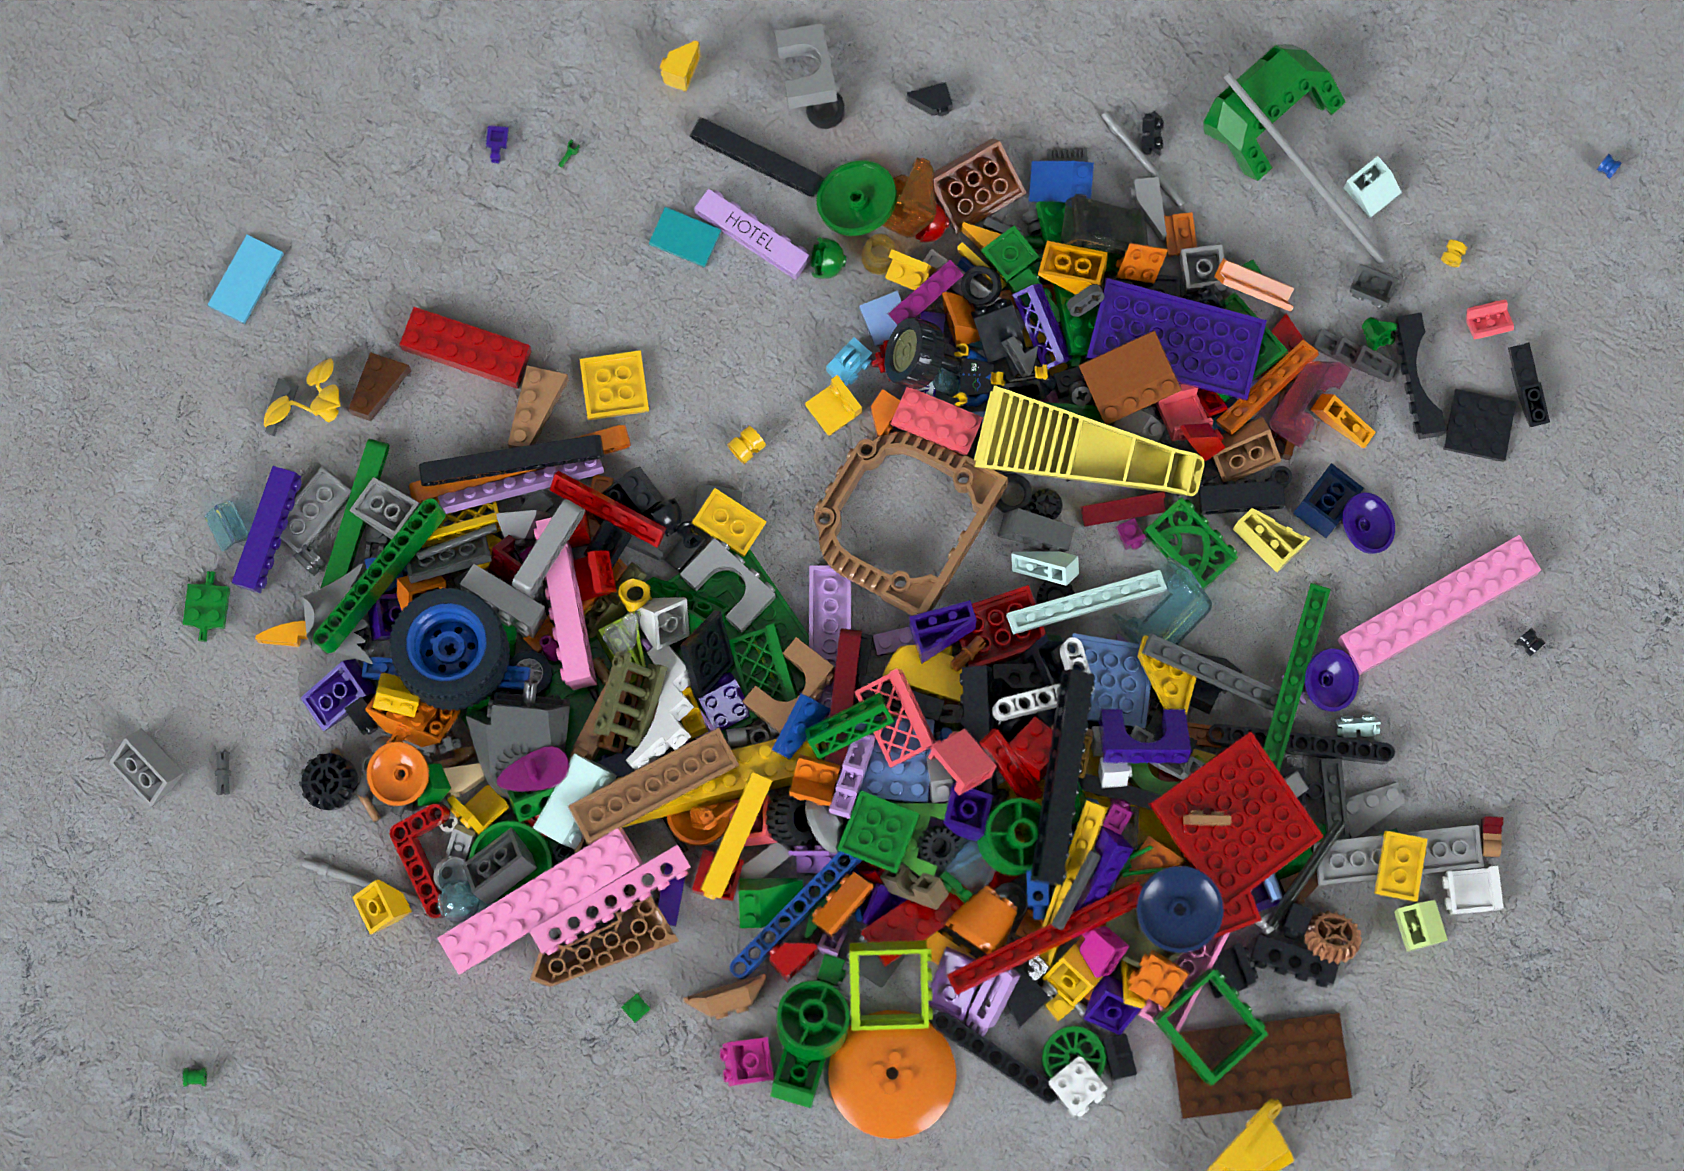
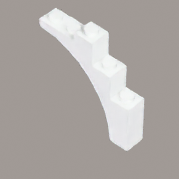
M669 645L659 650L652 648L647 652L654 664L663 665L668 668L652 725L638 748L626 759L635 770L655 761L669 747L677 750L691 737L679 722L694 708L682 693L691 684L685 663Z

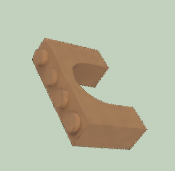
M797 637L783 652L785 658L805 674L806 684L802 694L815 701L819 700L824 688L834 682L835 667ZM755 686L742 702L751 712L778 733H781L799 696L788 702H780L774 700Z

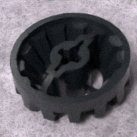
M327 753L318 754L314 759L307 761V766L301 771L302 780L299 781V786L302 787V795L310 802V805L322 810L332 811L343 808L351 802L358 785V774L354 765L347 758ZM321 767V773L318 774L316 780H312L314 772ZM330 778L331 782L326 785L325 781ZM312 784H316L322 790V795L315 792Z

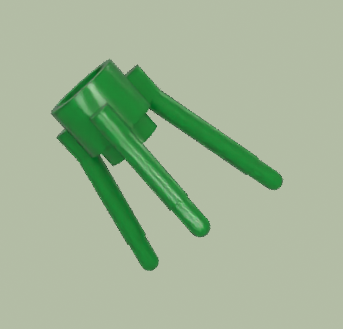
M1140 843L1133 847L1132 853L1118 875L1122 874L1123 878L1132 875L1157 873L1165 868L1129 871L1132 868L1131 859L1153 849V846L1150 845L1139 850L1143 844Z

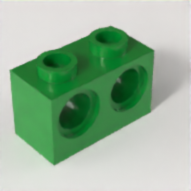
M553 787L536 791H507L518 821L522 822L541 814L554 791Z

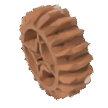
M1327 910L1325 913L1320 911L1317 915H1313L1304 934L1305 944H1308V950H1313V956L1319 955L1321 960L1327 959L1329 963L1333 960L1337 965L1341 961L1346 963L1349 959L1352 960L1355 954L1358 953L1362 942L1358 924H1352V918H1345V913L1338 915L1337 910L1333 914Z

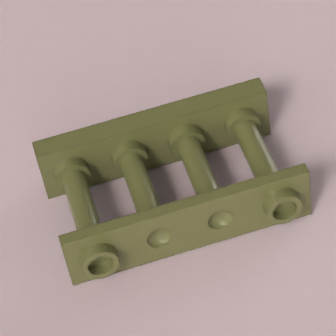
M616 651L593 733L609 736L610 731L628 737L626 745L638 748L652 725L668 667L648 664V668L630 662L631 653ZM627 670L645 676L642 688L624 682ZM622 690L639 696L636 708L619 703ZM616 711L634 717L630 729L613 723Z

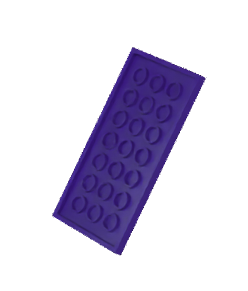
M1106 279L1103 289L1104 299L1099 305L1087 359H1093L1155 330L1181 384L1242 400L1248 399L1267 320L1117 280Z

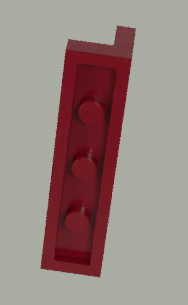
M1165 492L1080 506L1083 526L1087 527L1164 513L1166 511L1164 504Z

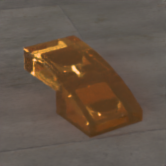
M474 746L454 749L456 758L435 761V763H440L443 768L456 767L466 763L477 753Z

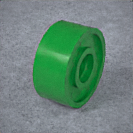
M1014 798L990 810L985 826V834L977 840L980 853L989 866L1006 875H1021L1032 870L1041 805L1029 799ZM1015 828L1022 832L1024 837L1023 843L1016 839L1014 835Z
M806 981L791 987L781 998L777 1009L776 1030L784 1048L794 1056L805 1060H821L836 1053L842 1047L848 1035L850 1011L847 1001L835 987L824 982ZM813 1013L819 1015L822 1020L817 1023H810L804 1017Z

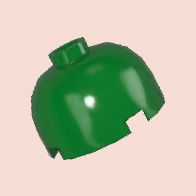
M820 237L817 239L819 244H814L811 254V267L815 266V273L812 272V276L814 278L829 279L835 277L842 267H845L847 258L838 242Z

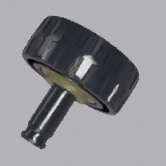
M914 317L906 318L896 326L889 338L885 351V371L888 378L893 383L913 389H922L929 385L936 377L939 369L958 374L962 370L963 361L961 358L944 354V335L938 325Z

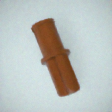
M976 636L966 647H962L961 652L951 661V668L959 671L970 660L973 661L975 655L986 646L984 639Z

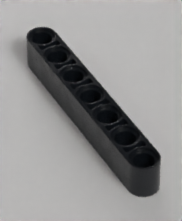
M699 118L690 134L694 141L809 197L815 196L823 181V177L818 173L707 119Z
M939 1012L934 1016L932 1025L936 1031L1047 1104L1054 1103L1059 1098L1055 1093V1098L1047 1099L1044 1096V1090L1051 1088L1049 1080L945 1012ZM939 1017L947 1019L948 1025L945 1028L937 1026L936 1020ZM956 1029H963L966 1037L958 1040L954 1037V1031ZM976 1040L981 1041L984 1045V1049L980 1052H976L972 1048V1043ZM993 1052L999 1053L1002 1057L1001 1062L998 1064L992 1063L990 1054ZM1016 1064L1020 1069L1019 1074L1015 1076L1010 1075L1008 1066ZM1028 1076H1034L1037 1079L1036 1087H1029L1026 1084Z

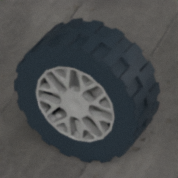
M525 650L511 658L509 666L530 668L529 688L532 686V680L538 682L536 696L543 695L549 689L550 683L553 680V671L549 661L541 653ZM512 689L514 693L523 695V689Z

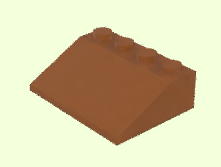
M991 138L923 178L935 201L942 207L945 215L948 216L949 223L956 234L962 232L963 222L974 225L1027 194L1000 140Z
M1155 330L1079 365L1094 402L1106 425L1182 391L1181 384Z

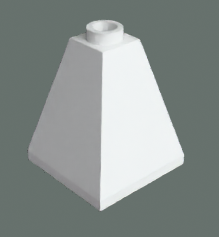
M684 597L652 598L644 606L635 610L637 623L655 650L690 636L687 599Z

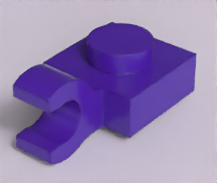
M488 125L486 147L491 148V163H500V149H507L508 127Z

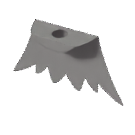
M363 563L333 583L303 596L306 635L312 649L322 650L314 643L313 635L352 588L351 586L359 575ZM361 619L334 652L373 664L368 655L357 645V643H364L365 640L354 633L367 627V622Z

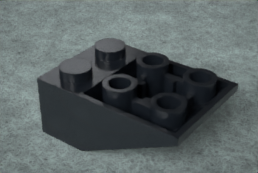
M640 466L631 469L602 492L605 496L641 515H645L665 500ZM593 514L598 523L601 525L604 519Z

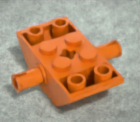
M375 695L366 707V712L385 732L392 734L387 744L406 740L420 747L441 743L442 738L445 737L461 713V710L452 709V711L436 709L433 706L422 703L419 699L415 716L410 717L373 708Z

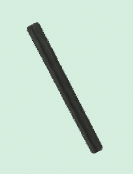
M1339 819L1335 820L1268 918L1266 923L1272 928L1278 926L1345 828L1346 824Z

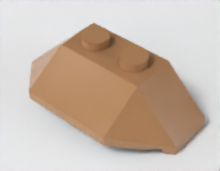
M764 973L687 996L683 999L685 1004L711 1018L716 1017V1020L729 1017L728 1013L736 1011L737 1014L749 1011L748 1007L753 1006L767 978Z

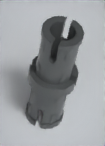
M219 751L216 752V794L222 795V787L224 786V795L230 794L229 776H231V770H229L230 752L223 751L222 760V752Z

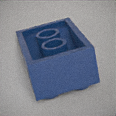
M1032 161L1029 202L1055 201L1075 204V206L1090 207L1094 162Z

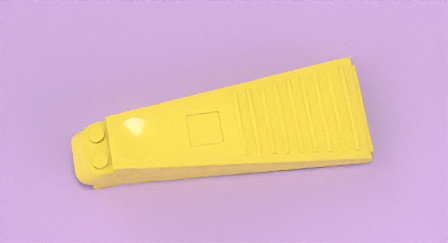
M994 386L993 391H990L974 458L976 461L975 467L1169 492L1186 496L1197 494L1204 469V459L1196 453L1169 447L998 386Z

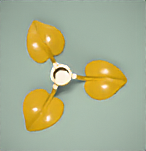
M329 358L318 363L307 375V384L309 386L315 385L319 391V396H316L312 401L310 408L296 401H289L288 396H282L268 407L264 416V427L283 420L290 412L291 405L309 411L315 416L320 415L326 422L334 420L338 415V409L336 408L341 406L339 388L334 384L323 389L320 387V383L327 381L332 374L333 359Z

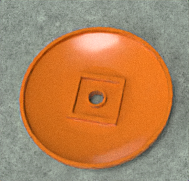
M883 1010L870 1013L868 1015L913 1013L901 1010ZM930 1022L929 1028L852 1031L850 1025L844 1044L830 1057L828 1081L831 1095L837 1108L853 1126L875 1137L899 1139L924 1131L942 1116L954 1093L956 1065L947 1040L934 1029ZM891 1067L896 1068L899 1073L898 1077L894 1080L886 1076L887 1069Z

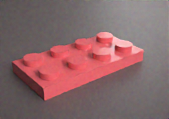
M906 387L891 425L968 456L983 417L916 389Z

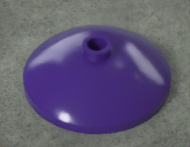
M1366 492L1353 496L1346 503L1343 511V525L1351 543L1360 551L1368 554H1377L1385 551L1392 544L1395 536V521L1388 505L1377 495Z
M1330 648L1318 652L1309 662L1305 674V686L1310 700L1324 711L1342 710L1353 701L1358 690L1359 675L1352 658L1340 649Z

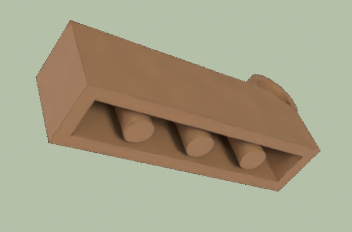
M607 682L573 747L569 762L574 753L594 761L600 750L599 747H596L600 734L593 732Z

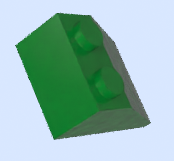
M803 878L739 879L740 928L766 927L803 889ZM803 902L796 904V912L804 911ZM786 917L783 918L780 921V923L788 922L791 920L790 918Z
M784 1048L770 1097L812 1108L826 1058L821 1060H805L794 1056Z

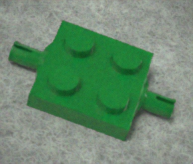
M207 571L206 583L187 585L183 625L200 629L198 637L200 642H207L208 630L214 628L225 629L230 588L215 585L216 572Z

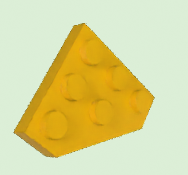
M1147 635L1143 636L1137 657L1163 708L1185 709L1187 715L1196 677L1142 654L1148 639Z

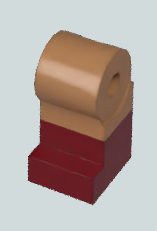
M1484 816L1481 819V847L1484 857H1500L1504 817Z

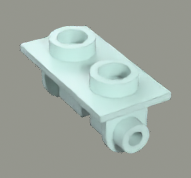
M1363 715L1362 718L1342 716L1341 719H1335V722L1340 727L1337 728V736H1341V738L1357 737V729H1360V737L1380 734V728L1376 724H1381V722L1374 715Z

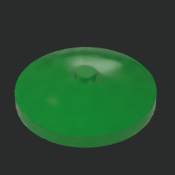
M863 160L848 162L830 172L821 183L816 198L817 210L822 221L832 231L846 236L864 235L878 229L890 218L897 203V187L891 174L881 165Z
M517 820L497 822L479 834L473 843L470 858L512 828L532 853L537 866L533 872L495 899V902L554 867L553 853L547 839L528 823Z

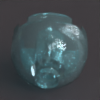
M452 880L442 886L444 889L442 894L438 896V908L444 918H448L450 922H464L476 915L480 907V899L472 893L469 882Z

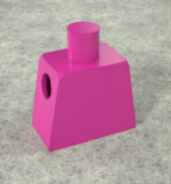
M1106 926L1095 928L1082 934L1085 941L1080 947V953L1095 977L1111 975L1129 948V945Z

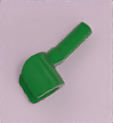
M573 140L568 142L567 152L559 162V167L562 168L571 155L578 154L579 144L577 148L572 149L570 147L573 145Z

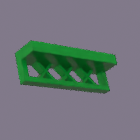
M878 693L807 728L805 733L809 745L817 758L821 759L893 723L894 719L886 707L882 694ZM884 712L887 717L882 721L874 720L875 715ZM859 723L867 724L866 729L862 731L855 730V727ZM841 732L848 733L847 738L843 740L836 739L837 734ZM823 741L829 743L828 747L821 751L816 746Z

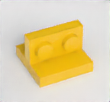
M891 249L889 257L892 259L885 279L915 290L937 269L927 263Z

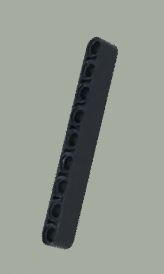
M590 435L420 463L418 466L421 486H435L601 459L604 457L601 435Z
M1214 724L1207 731L1206 739L1213 745L1229 747L1236 742L1232 736L1234 732L1240 733L1242 737L1248 732H1252L1253 735L1263 737L1264 742L1260 745L1264 748L1269 729ZM1212 731H1220L1222 738H1213ZM1290 732L1284 754L1383 765L1393 759L1395 749L1391 744L1384 742ZM1298 739L1304 741L1305 748L1299 749L1295 741ZM1317 742H1323L1326 745V751H1319L1316 747ZM1338 744L1346 746V754H1342L1337 750ZM1365 747L1368 751V755L1361 756L1358 752V748ZM1380 749H1385L1388 752L1389 757L1387 759L1379 755Z

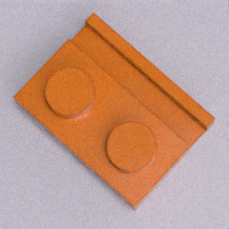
M1193 213L1173 214L1172 216L1164 215L1168 257L1179 256L1181 249L1196 248L1197 241Z

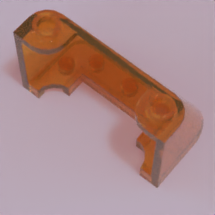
M918 157L912 164L913 167L909 177L901 174L893 178L897 187V203L890 218L882 225L908 238L914 237L932 223L936 215L933 167L930 161Z

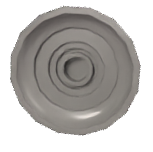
M807 800L806 814L813 834L827 851L833 854L838 853L837 849L845 831L843 817L829 813L830 806L817 805L815 802Z

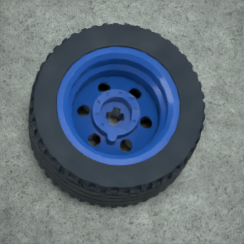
M459 588L434 589V591H427V593H422L418 598H414L412 602L408 603L407 607L403 608V611L399 613L398 619L395 620L389 641L392 663L406 688L411 694L418 696L422 703H426L428 706H433L436 709H448V711H452V709H466L469 706L473 707V705H478L482 700H486L488 696L490 697L492 692L496 691L497 687L501 685V680L505 678L507 666H509L508 660L510 659L507 634L495 611L480 596L467 592L464 589L460 590ZM457 627L462 628V632L460 634H457L455 632V629ZM436 631H441V634L437 637L434 636ZM475 644V649H468L471 645ZM454 648L456 652L451 653V655H449L448 651H452V649ZM427 650L433 651V655L427 657ZM461 662L467 664V668L461 669L459 664ZM446 666V671L440 673L439 670Z

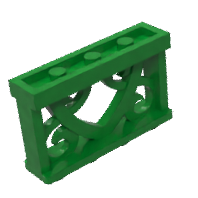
M1181 497L1150 524L1143 534L1201 594L1214 580L1237 561L1238 556L1236 554L1238 553L1232 545L1229 544L1227 546L1222 540L1223 536L1219 531L1211 529L1208 525L1209 521L1202 514L1198 515L1194 511L1195 507L1188 499L1184 500ZM1178 511L1184 512L1188 519L1182 521L1179 517V526H1175L1173 522L1174 513ZM1168 518L1170 528L1158 532L1156 528ZM1180 534H1195L1202 537V557L1193 553L1183 556L1179 554L1182 547V537ZM1173 535H1176L1178 540L1176 546H1172L1169 543L1171 539L1175 540ZM1210 540L1215 544L1210 547ZM1216 551L1222 552L1225 556L1224 563L1220 565H1214L1209 562V558L1212 560L1219 559L1215 556ZM1194 558L1201 563L1199 564L1195 561V566H1190L1189 559ZM1207 566L1216 570L1205 581L1201 578Z

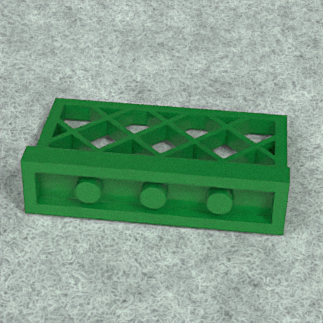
M772 623L766 625V628L729 640L745 698L750 693L747 686L751 679L761 683L758 687L761 690L764 685L773 689L771 698H774L776 692L784 696L785 702L794 700L799 696L789 662L783 655L785 649L777 625ZM765 634L767 641L763 648L753 644L757 636ZM744 641L749 644L743 655L736 651L735 643ZM752 646L761 650L756 661L747 657ZM764 653L772 656L773 661L769 668L760 664ZM745 659L754 663L750 674L742 671L741 666ZM758 666L767 670L762 681L753 677ZM771 672L776 674L779 679L775 688L765 683ZM749 710L752 720L759 718Z

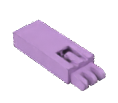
M1010 969L983 982L968 1012L970 1015L965 1025L969 1028L973 1025L972 1030L984 1037L988 1029L996 1025L1020 974L1014 969ZM989 998L991 1005H986V1010L984 1011L983 1007L987 999Z

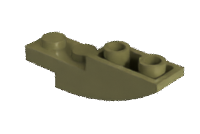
M631 562L616 583L617 592L600 596L585 617L588 637H595L599 629L619 620L627 612L618 595V589L626 580H644L646 573L637 564ZM632 587L628 590L627 596L630 600L636 601L641 595L637 591L638 587Z

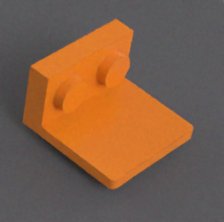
M799 754L789 795L794 796L798 800L815 802L817 805L831 806L841 765Z

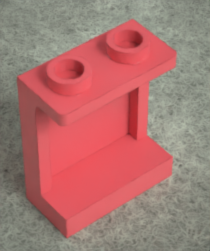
M1181 384L1182 391L1155 403L1172 442L1187 439L1180 429V426L1183 424L1209 423L1211 427L1213 425V419L1207 418L1197 396L1198 388Z
M966 729L958 733L956 731L951 733L942 742L941 740L935 742L931 746V752L928 756L930 760L937 758L955 779L957 784L954 790L959 796L991 778L996 768L995 763Z

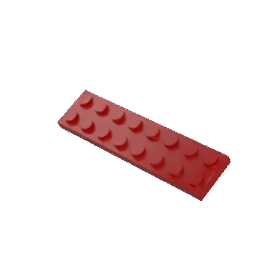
M983 857L953 873L948 872L962 883L961 886L973 894L971 897L982 888L984 889L985 886L995 891L998 886L1013 882L1021 876L1000 873L989 866ZM951 892L937 910L911 900H906L864 928L861 934L867 942L925 941L946 927L944 924L948 918L965 903L956 894L953 895ZM904 954L877 956L884 967H886Z

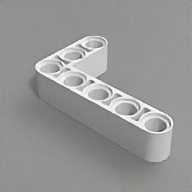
M1077 638L1067 639L1060 648V655L1065 670L1073 669V665H1078L1081 671L1091 673L1081 641ZM1067 645H1072L1076 652L1070 653L1067 650ZM1060 684L1002 698L993 706L992 715L996 720L1005 721L1056 708ZM1039 695H1044L1048 699V703H1041ZM1019 700H1024L1028 704V708H1021ZM999 705L1005 706L1008 710V713H1001L999 711Z

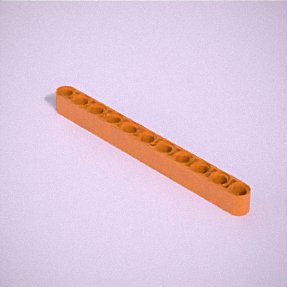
M618 425L578 436L601 435L604 455L631 446L626 425ZM541 469L435 486H421V480L410 483L408 488L411 498L422 504L428 498L438 500V496L446 493L464 490L469 487Z

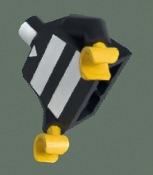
M1043 364V367L1035 366V371H1032V374L1022 378L1019 375L1011 381L1003 379V372H991V384L999 385L1000 388L1035 400L1046 398L1056 387V381L1050 375L1049 370H1047L1046 364Z

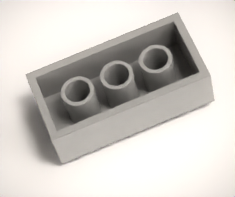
M475 564L472 565L460 583L461 590L464 589L467 592L480 596L495 611L501 623L508 627L510 625L517 628L516 631L524 637L529 635L534 638L547 618L543 605Z

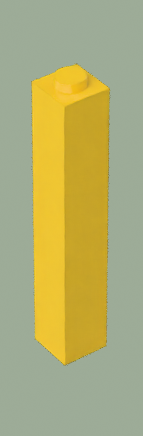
M751 772L700 888L704 891V896L713 900L716 897H722L772 780Z

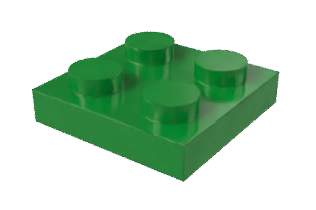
M1012 226L981 249V252L1006 283L1039 259L1038 254L1015 226Z

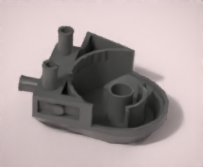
M530 680L524 681L523 695L511 694L508 690H506V693H504V690L494 692V698H489L488 711L467 709L466 719L483 774L493 790L508 800L510 799L507 791L510 790L499 787L497 785V778L509 765L543 747L553 746L565 753L570 699H561L558 695H556V698H554V695L550 697L536 696L538 682L532 680L531 688H529Z

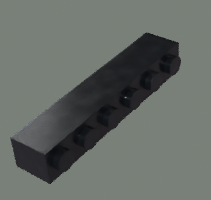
M962 667L960 684L963 686V694H961L960 701L962 707H964V715L961 717L962 727L967 730L982 748L979 742L992 729H995V718L992 715V708L994 706L992 667ZM997 767L991 778L972 789L990 795L998 794Z

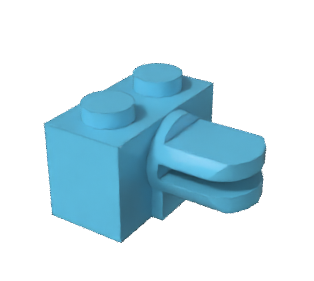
M854 337L826 366V372L832 377L838 375L845 385L848 383L852 385L859 377L857 374L862 369L866 370L871 365L872 352Z

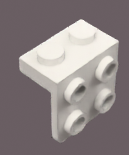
M1077 1057L1049 1081L1050 1087L1067 1106L1068 1112L1072 1117L1076 1114L1081 1117L1089 1110L1087 1105L1093 1100L1097 1104L1106 1096L1104 1091L1108 1089L1082 1057Z

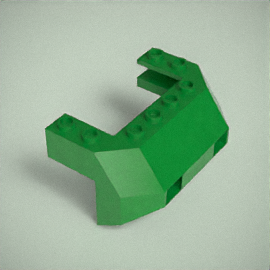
M1293 44L1275 45L1236 79L1272 124L1307 93L1310 94L1317 109L1323 111L1326 108L1330 115H1333L1346 103L1331 73L1306 50ZM1228 86L1215 98L1203 121L1204 133L1226 144L1243 173L1259 181L1272 169L1271 164L1256 140L1266 128L1231 86Z

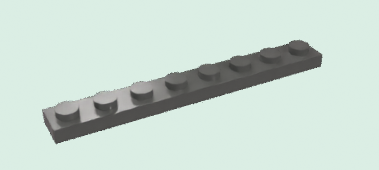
M1149 634L1142 654L1274 712L1279 690L1154 634Z

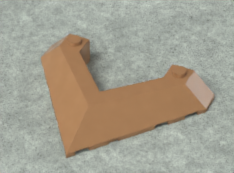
M582 837L575 854L592 843L587 844L585 838ZM628 885L624 888L623 892L626 896H633L636 889ZM614 896L607 897L611 907H614L617 904V899ZM650 896L643 901L638 899L632 902L633 907L624 912L620 909L615 912L618 921L566 946L558 945L559 950L551 955H547V953L542 955L539 952L530 980L551 987L676 943L679 940L653 898Z

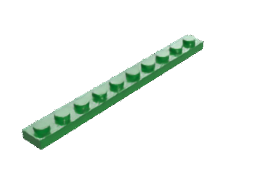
M1313 583L1309 586L1263 748L1278 771L1281 768L1305 683L1306 669L1312 658L1331 591L1329 588Z

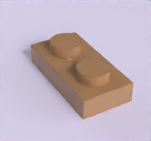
M1190 811V815L1183 817V825L1227 826L1231 825V816H1224V812L1218 811L1211 812V815H1203V811Z

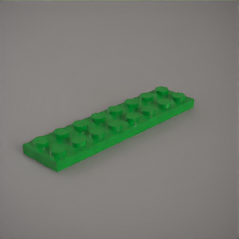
M1039 201L1036 204L1044 246H1046L1047 241L1085 248L1082 245V234L1075 204L1055 201ZM1053 283L1068 355H1087L1098 313V305L1081 316H1072L1067 303L1076 294Z

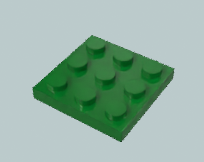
M861 790L837 850L897 874L921 814Z

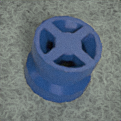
M1608 154L1597 168V171L1604 172L1606 177L1611 179L1622 162L1615 161L1612 155Z

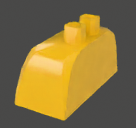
M915 645L900 646L892 655L882 677L896 668L902 669L911 690L944 700L945 710L957 714L960 713L962 706L960 697L963 694V686L960 684L962 668L959 671H955L950 666L951 661L955 658L952 656L953 647L948 646L921 664Z

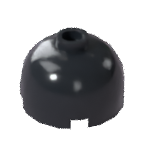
M675 498L668 500L669 503L667 505L660 504L643 515L666 527L664 534L667 537L677 531L676 526L682 519V511Z

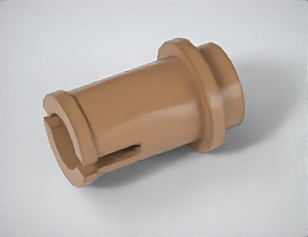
M597 657L593 660L594 669L604 685L609 679L610 671L603 663L604 659L601 660L600 657Z

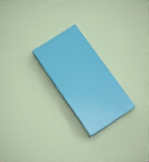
M246 235L211 297L208 306L245 324L284 255L283 252Z

